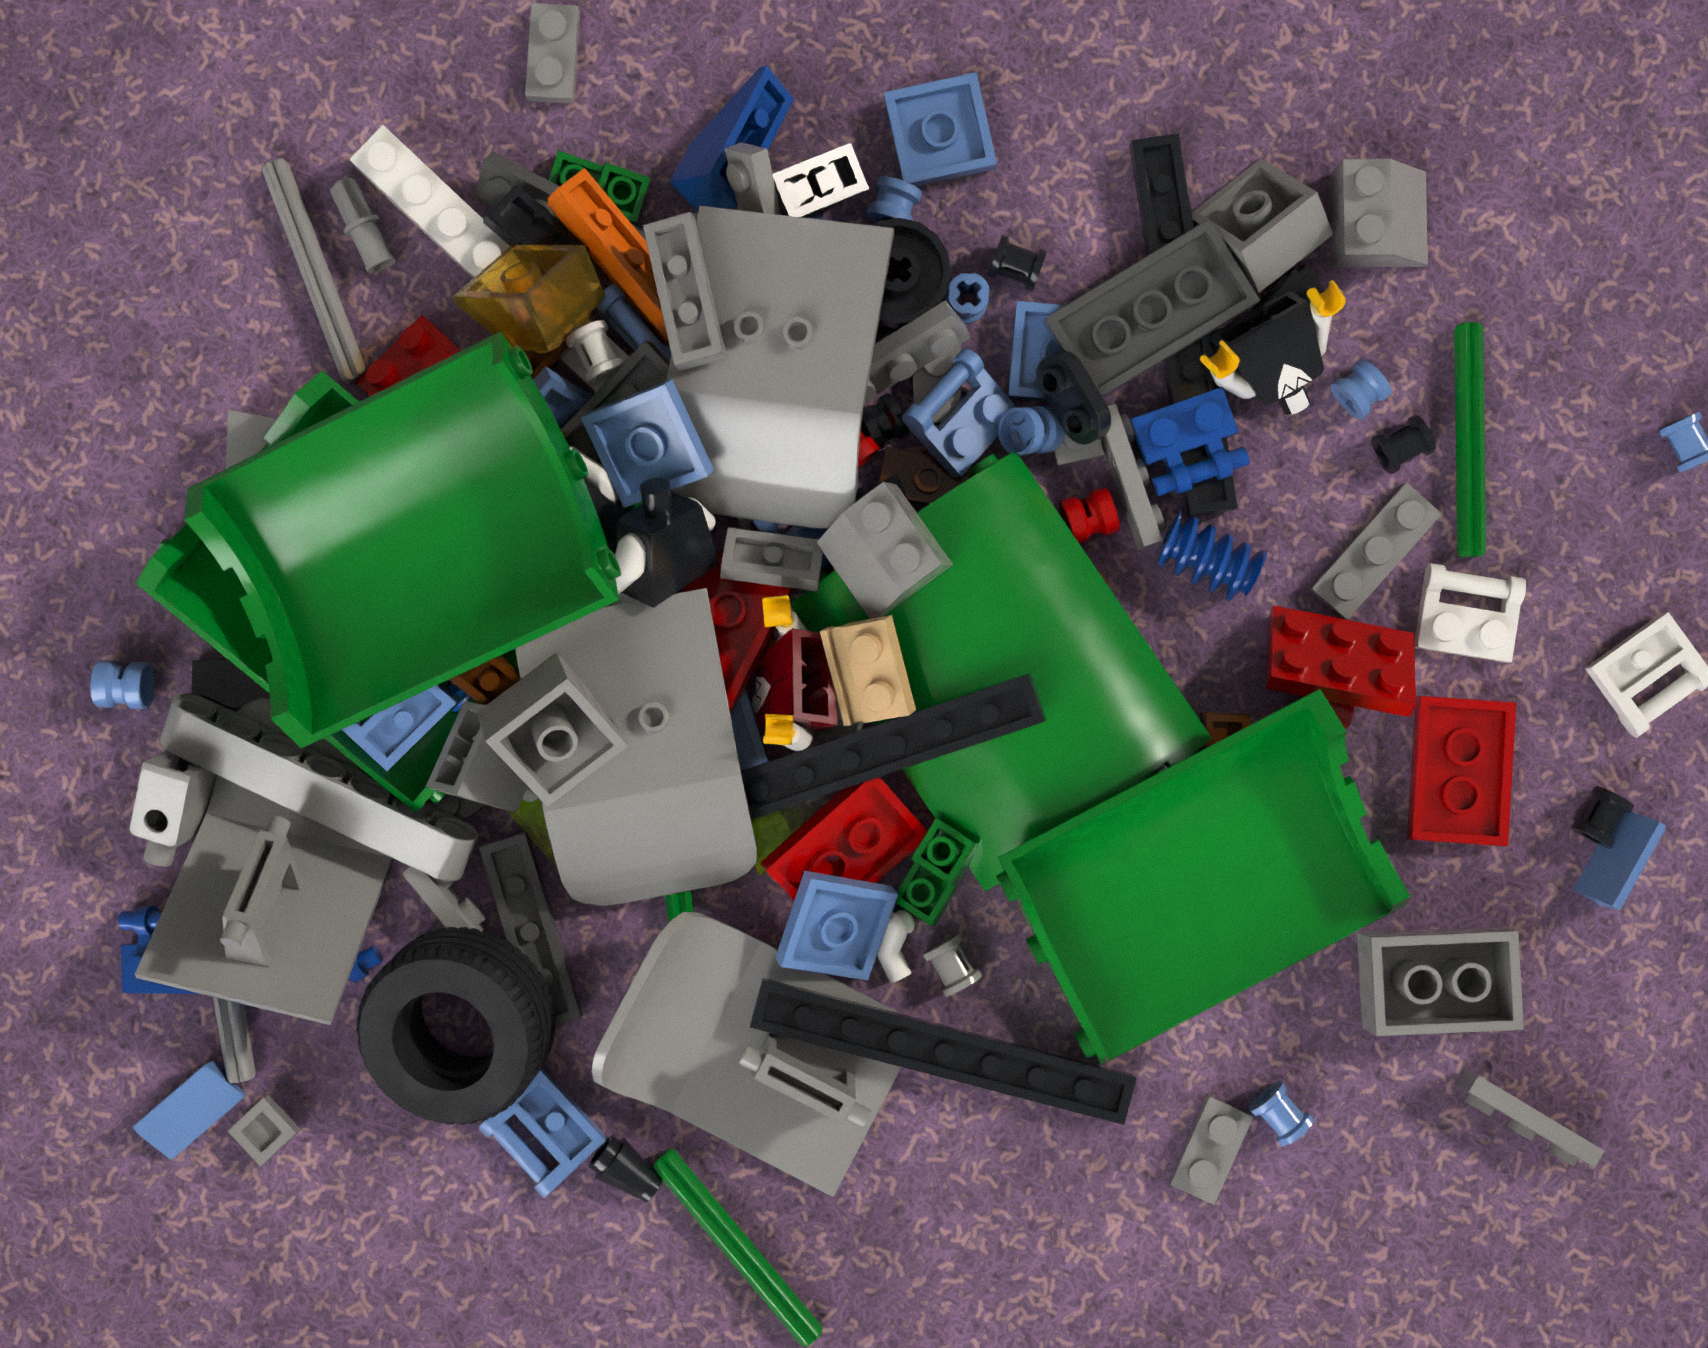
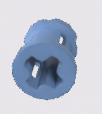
M961 273L954 277L949 284L946 302L965 324L974 323L981 319L986 312L989 302V285L983 277L976 273ZM960 290L966 295L972 291L977 294L974 303L975 307L969 302L963 306L958 303Z
M1700 411L1658 430L1661 437L1668 438L1680 462L1676 466L1679 473L1708 461V438L1699 422L1703 418Z
M1277 1081L1267 1087L1252 1101L1249 1110L1255 1116L1261 1115L1278 1134L1276 1141L1282 1147H1285L1302 1137L1313 1124L1314 1118L1309 1112L1303 1113L1285 1093L1287 1087L1283 1082Z

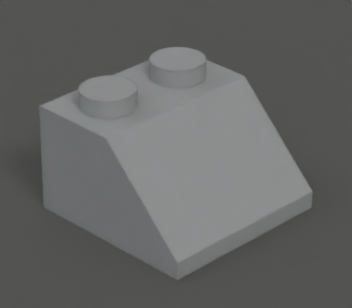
M1261 158L1191 212L1194 227L1208 219L1211 220L1250 285L1258 293L1275 282L1282 274L1305 256L1312 253L1319 245L1333 235L1318 193Z
M1343 159L1330 174L1331 230L1333 232L1332 268L1428 266L1426 172L1393 159Z
M882 482L846 509L817 541L820 549L870 619L883 617L953 565L897 484Z
M557 652L476 713L487 744L547 807L628 747L626 741L588 687Z

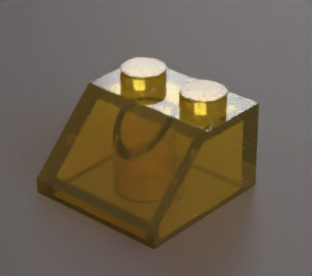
M511 245L458 291L453 298L459 308L493 335L501 331L512 348L519 346L522 350H535L536 353H546L559 347L563 341L562 338L576 325L586 321L591 316V311L606 296L585 245Z

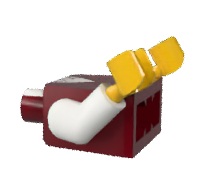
M788 595L762 598L765 627L775 626L780 635L776 643L759 659L756 665V694L752 698L751 705L756 714L758 727L765 728L764 744L783 745L791 750L801 751L806 749L812 741L810 731L837 725V696L820 633L807 631L797 614L791 611Z

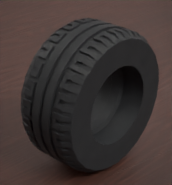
M441 928L436 931L427 932L425 935H421L409 942L370 981L371 983L367 986L358 1009L359 1016L356 1021L358 1026L356 1031L359 1037L358 1047L361 1049L360 1054L364 1059L365 1067L372 1079L375 1080L377 1086L402 1109L411 1112L417 1117L428 1121L433 1120L440 1124H473L478 1121L488 1120L489 1117L493 1118L499 1112L507 1110L524 1093L538 1074L551 1051L554 1041L556 1016L553 1013L555 1012V1006L552 1003V995L548 992V984L543 980L544 977L541 972L537 971V966L529 960L530 958L526 954L523 955L517 946L514 947L511 942L502 940L496 934L492 935L484 930L481 932L476 928ZM434 992L449 993L461 997L475 1006L485 1017L491 1029L494 1041L493 1054L482 1057H469L452 1052L440 1044L430 1033L424 1021L422 1013L423 994Z

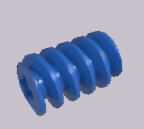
M1180 509L1159 548L1157 566L1162 568L1173 558L1176 560L1174 575L1179 576L1188 567L1193 568L1192 584L1196 585L1207 575L1210 577L1208 592L1213 594L1222 584L1227 585L1226 601L1230 602L1240 592L1247 596L1261 573L1267 552L1260 550L1249 559L1251 546L1247 542L1240 543L1232 551L1233 536L1231 534L1225 533L1215 542V526L1207 525L1200 533H1197L1199 520L1195 516L1189 517L1180 525Z

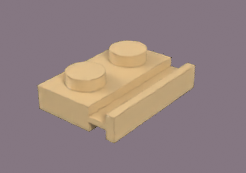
M892 615L851 622L836 627L830 626L820 631L844 726L863 721L867 723L909 716L916 711Z

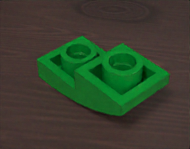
M558 150L549 178L550 182L561 186L585 168L630 223L637 224L650 177L607 162L602 166Z
M935 818L911 858L915 862L896 891L898 896L895 903L928 925L936 926L959 886L978 843L941 819Z

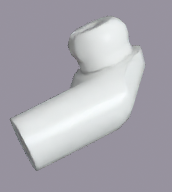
M903 909L891 913L877 953L890 983L899 981L912 973L901 952V948L907 933L914 931L915 920L910 912Z

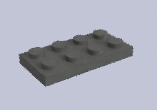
M1208 219L1044 319L1043 323L1060 351L1071 352L1080 359L1101 396L1104 398L1257 305L1260 299L1213 223Z

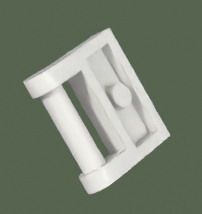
M1429 563L1425 569L1414 640L1415 648L1511 663L1520 606L1526 592V580L1513 576H1508L1506 580L1447 571L1444 565ZM1442 589L1501 598V611L1495 612L1440 603V592Z
M1669 612L1659 614L1585 667V670L1619 715L1620 722L1628 733L1635 738L1650 729L1649 723L1693 691L1696 689L1703 691L1708 687L1707 664ZM1681 664L1684 668L1683 676L1641 706H1636L1631 699L1633 696L1675 666Z

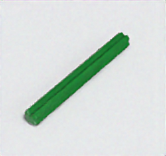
M1464 322L1457 325L1454 329L1457 554L1460 557L1475 558L1486 553L1484 346L1482 324L1478 322Z
M669 1149L661 1154L653 1164V1169L799 1344L807 1347L814 1343L822 1334L821 1324L674 1149Z

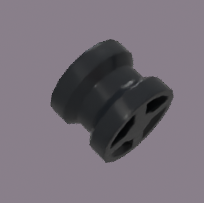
M889 393L880 396L877 399V403L870 408L863 407L861 432L864 436L872 437L880 447V450L885 447L886 441L892 438L900 440L908 436L909 428L902 420L903 413Z

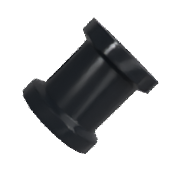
M1002 235L988 276L995 278L997 275H1001L1025 284V289L1032 292L1047 251L1039 249L1037 252H1033L1009 243V237Z
M1416 414L1409 417L1406 425L1385 436L1379 433L1371 438L1372 448L1382 467L1391 475L1400 470L1402 463L1421 453L1428 456L1436 449L1435 440L1425 421Z
M1596 786L1591 792L1594 798L1581 821H1574L1571 829L1588 840L1611 849L1615 843L1612 839L1614 832L1624 814L1631 813L1634 805L1616 793Z

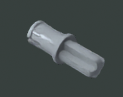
M346 178L335 182L334 186L330 189V193L346 224L344 233L347 237H352L366 266L367 273L374 274L392 266L396 260L391 255L378 227L381 222L380 218L377 215H372L357 181L353 178Z

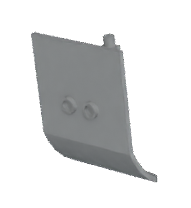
M699 206L696 225L727 358L678 371L674 366L671 354L666 381L673 380L714 468V471L708 477L671 491L687 498H695L712 514L809 528H830L836 519L855 502L858 483L862 413L894 229Z
M707 588L674 594L654 608L640 601L603 607L515 648L520 679L557 652L588 687L628 745V747L549 807L542 802L546 826L559 875L564 888L572 899L584 904L599 906L623 904L717 886L734 881L752 869L756 864L757 847L741 775Z
M259 698L244 704L237 711L238 714L289 737L271 720L270 699ZM324 738L308 745V747L367 774ZM217 775L206 815L135 972V976L138 979L331 1025L394 858Z
M681 913L665 926L653 942L602 1037L593 1058L591 1072L594 1082L615 1093L668 1111L834 1197L902 1067L750 1028L762 978L896 1013L899 1012L827 974L781 967L775 959L778 951L777 948L737 928L701 913Z

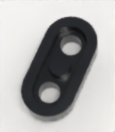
M1058 351L1042 359L1036 370L1037 384L1068 437L1078 444L1086 445L1105 436L1111 426L1110 410L1080 359L1068 351Z

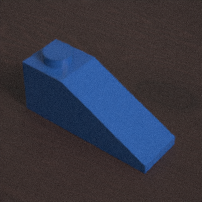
M767 65L759 67L693 140L670 180V183L697 213L699 206L724 209L737 207L734 190L727 179L726 169L728 162L725 148L742 142L768 150L794 101V98Z

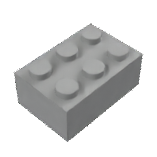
M1501 926L1357 932L1362 1029L1375 1036L1524 1030L1518 931Z

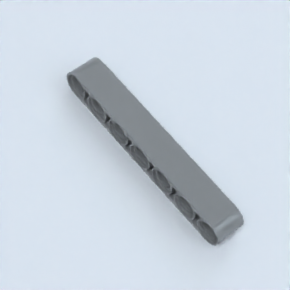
M180 693L172 699L159 738L160 745L168 752L434 878L450 882L458 881L462 878L479 835L477 829L470 823L426 802L415 813L371 776L308 746L300 748L291 738L204 697L190 693Z

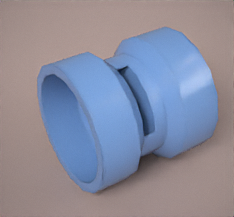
M1050 406L1011 408L1001 417L998 426V436L1001 445L1006 452L1011 454L1016 451L1018 456L1030 455L1032 453H1051L1061 446L1065 437V431Z
M98 660L93 667L90 683L93 704L96 707L114 708L120 703L126 704L129 709H148L153 701L155 675L153 666L149 662L133 661L128 666H120L117 661Z

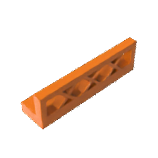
M584 168L558 187L547 198L549 201L546 204L566 228L590 249L588 254L610 280L625 294L627 300L654 332L669 346L646 240Z

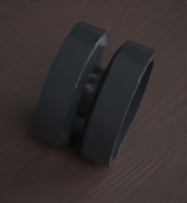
M903 218L878 221L872 225L894 229L877 333L886 335L892 334L945 301L951 276L948 251L938 235L920 222ZM898 274L903 276L906 282L899 278L890 282L889 278L892 275Z

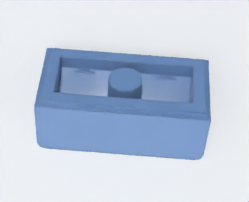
M1634 812L1625 813L1612 836V839L1615 841L1611 849L1600 845L1596 847L1574 886V890L1602 907L1616 910L1621 909L1665 832L1666 825Z
M215 1059L201 1067L132 1128L139 1136L172 1160L247 1095L236 1083H229L227 1081L225 1069Z

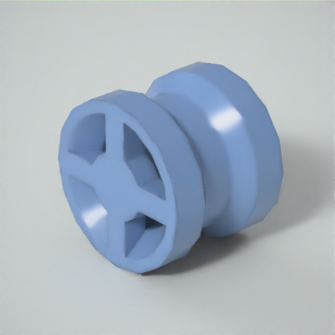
M888 176L878 177L875 185L877 197L875 202L869 204L866 216L875 223L895 218L913 221L911 211L913 206L919 204L922 191L916 186L897 178Z
M1364 359L1358 360L1351 367L1350 375L1346 378L1339 377L1330 385L1333 396L1351 416L1359 420L1364 419L1371 413L1372 404L1376 401H1384L1392 394L1390 384L1384 375L1373 364Z

